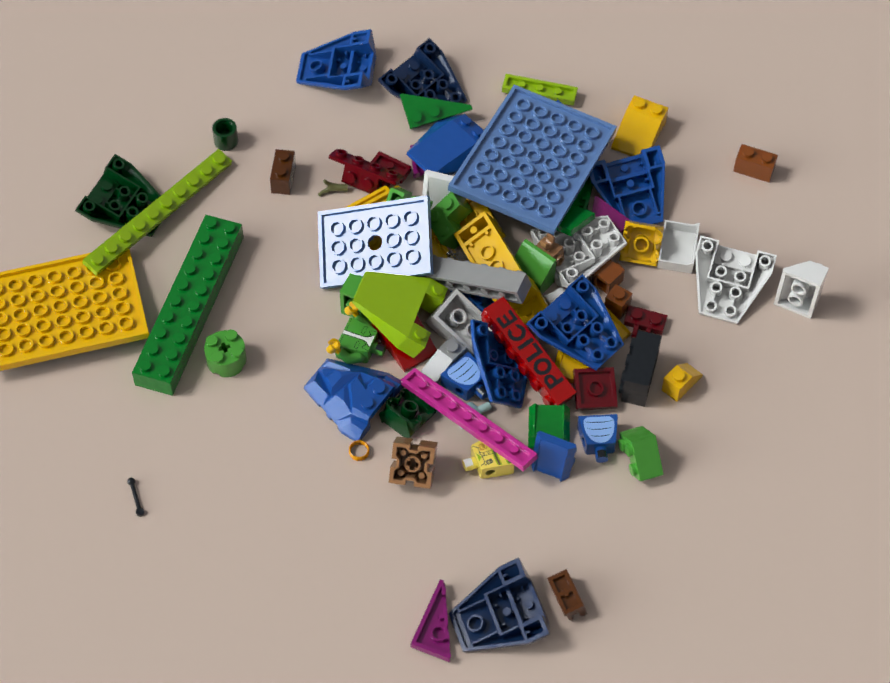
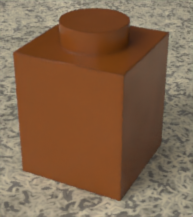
M610 259L595 272L593 284L608 295L615 284L619 285L623 282L625 270L620 264Z
M615 284L605 297L604 305L621 320L627 312L629 305H631L633 293Z

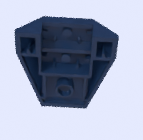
M519 557L499 566L449 612L464 653L532 644L550 635L548 618L535 586Z

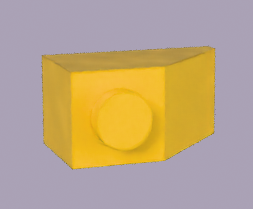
M688 363L676 365L664 377L661 390L678 402L702 378L703 374Z

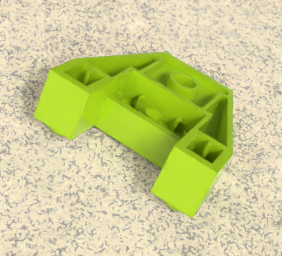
M366 271L352 303L396 348L415 358L426 347L431 334L428 330L414 323L419 308L421 307L432 313L443 303L448 288L432 278Z

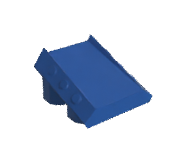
M542 431L537 432L533 449L537 453V459L531 464L533 472L536 470L558 478L560 482L568 479L575 463L576 444Z

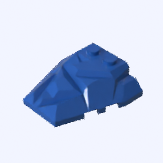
M329 358L326 359L304 386V390L314 402L324 409L326 416L335 422L338 430L353 441L363 439L370 430V420L389 397L396 398L404 388L401 385V380L390 373L347 364Z

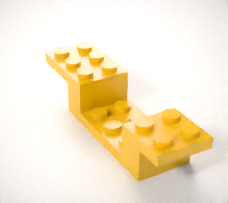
M466 199L473 211L459 223L462 228L454 233V236L469 261L496 268L503 267L512 271H523L503 238L506 235L491 210L484 205ZM529 276L528 278L532 285L523 304L508 302L525 325L537 313L549 306L537 285Z

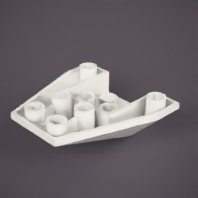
M608 215L595 217L593 221L572 236L559 231L552 235L555 237V242L564 248V261L560 266L556 267L555 283L557 286L567 288L582 274L588 279L627 245L626 240ZM538 228L531 229L530 234L534 245H537L541 239L547 237L548 233Z
M700 235L695 252L699 314L738 324L772 275L777 255L759 250L757 255L721 246L719 245V240Z

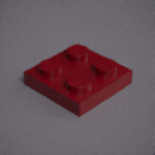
M614 367L598 368L596 371L592 368L573 370L574 389L577 392L575 394L576 410L616 409L618 407Z

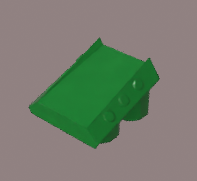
M535 403L531 405L528 418V447L531 450L534 449L536 435L539 431L570 442V408L565 404L537 405Z

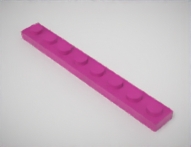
M416 368L412 369L401 379L402 386L523 472L537 459L536 452Z

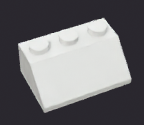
M812 261L784 268L774 305L811 319L819 302L829 268Z

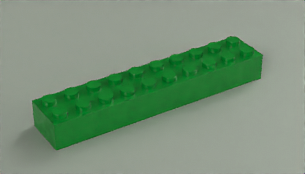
M205 215L132 371L135 386L173 396L243 241L242 224Z

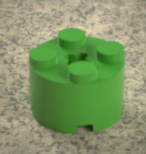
M230 329L218 331L206 338L204 352L208 369L213 374H219L220 377H232L239 374L247 362L245 344L242 337L235 330Z

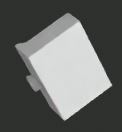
M665 220L657 268L692 274L695 252L699 242L697 239L700 223L688 224Z

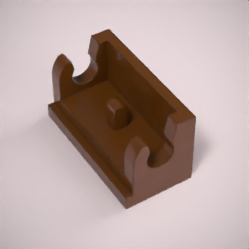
M567 569L547 578L564 616H567L569 620H573L575 614L579 613L580 616L587 614Z

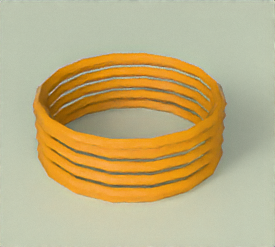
M362 440L352 442L349 446L350 457L356 461L365 460L369 455L368 444ZM361 444L368 451L364 456L356 457L351 454V448Z

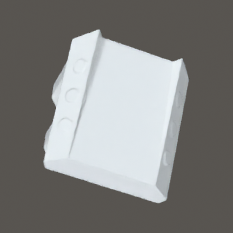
M431 170L425 171L422 196L427 195L433 201L430 210L450 193L448 185L454 176Z

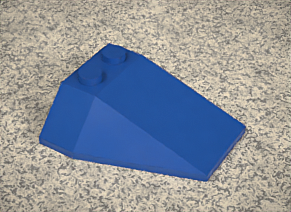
M372 30L355 31L302 53L296 79L297 84L339 90L371 86L376 63Z
M466 114L448 117L434 123L407 151L406 155L424 171L431 170L454 175L484 130Z
M660 145L643 149L639 155L606 163L605 159L597 162L590 174V180L607 204L631 221L648 224L663 222L665 160Z

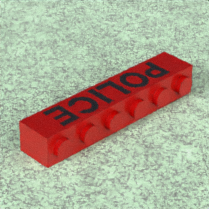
M504 296L483 310L481 314L482 322L488 323V327L493 331L496 341L502 343L509 358L515 360L519 371L528 377L532 388L543 397L542 400L545 405H563L574 397L577 393Z

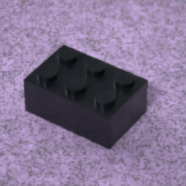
M638 330L636 338L632 337L630 351L625 362V370L622 372L619 393H622V402L645 407L659 355L661 335Z

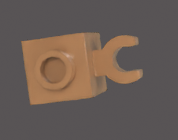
M548 233L547 237L541 239L536 246L557 260V267L564 261V248L555 242L554 236Z

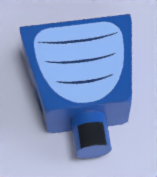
M469 351L441 373V385L463 400L467 401L474 395L478 396L481 400L488 397L476 359Z
M618 414L578 416L577 429L585 454H595L596 462L598 463L607 462L608 454L615 452Z

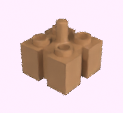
M397 436L393 442L391 458L397 460H394L390 467L389 483L405 485L408 480L414 481V487L430 489L435 466H430V464L435 462L438 442L421 440L418 445L413 444L412 438Z

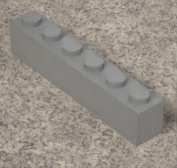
M433 255L434 274L417 276L432 278L447 287L448 290L454 291L458 289L462 293L493 299H500L504 296L508 302L523 304L532 285L527 274L520 270L512 271L503 267L496 268L486 264L480 265L469 261L454 260L450 257H437L436 255Z

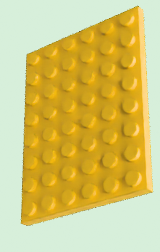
M130 249L97 276L82 263L83 259L90 253L0 272V371L147 339L149 332Z

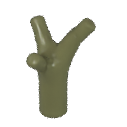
M324 179L323 183L327 185V188L319 192L318 196L320 197L332 191L347 192L348 184L331 183Z

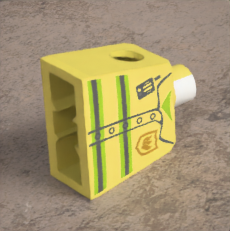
M481 441L472 444L471 457L462 460L466 472L477 469L482 479L514 473V465Z

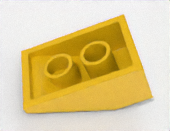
M634 95L623 116L611 149L629 156L639 155L641 150L653 147L667 121L669 108Z

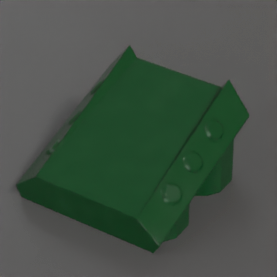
M402 389L398 397H391L386 401L385 408L379 413L382 423H386L403 437L410 438L437 410L408 389Z

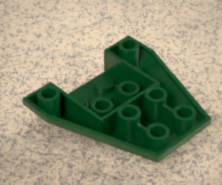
M114 154L106 165L102 177L88 196L85 195L75 209V212L90 221L121 229L161 195L130 162ZM160 224L156 226L153 230H151L146 236L152 237L158 229V227L160 226Z

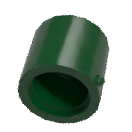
M221 118L215 121L212 125L215 146L222 151L234 149L238 144L236 123L229 118Z

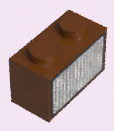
M275 150L270 176L271 193L290 195L296 167L295 151Z

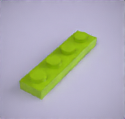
M511 74L505 75L502 85V92L509 93L513 85H517L551 100H559L562 104L574 106L578 87Z

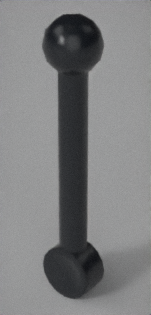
M131 477L128 478L127 483L131 486L137 507L136 515L142 517L145 512L140 506L134 485L135 479Z

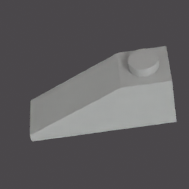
M451 336L437 349L421 372L440 385L441 373L466 354L467 348Z

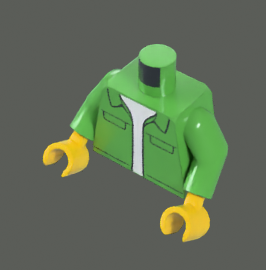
M352 301L344 311L347 315H353V318H349L339 340L332 338L328 342L330 345L326 348V351L330 354L335 352L336 358L341 359L347 364L368 363L372 354L383 357L386 345L378 343V331L361 312H357L359 309Z

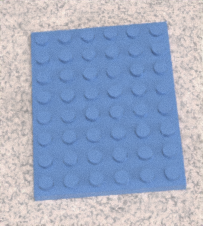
M513 85L449 183L448 191L554 235L615 134L617 126Z

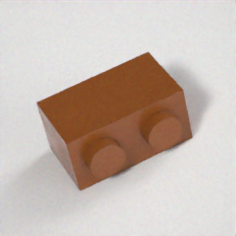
M741 144L733 172L769 183L778 155Z

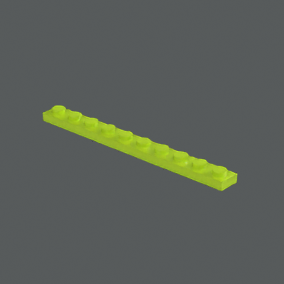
M217 149L86 256L82 263L97 276L231 165L232 160L220 149Z

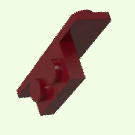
M336 149L329 154V159L345 165L341 182L368 193L378 190L381 180L397 185L404 177L396 170L386 169L378 163L364 160L363 157L354 156L343 149Z

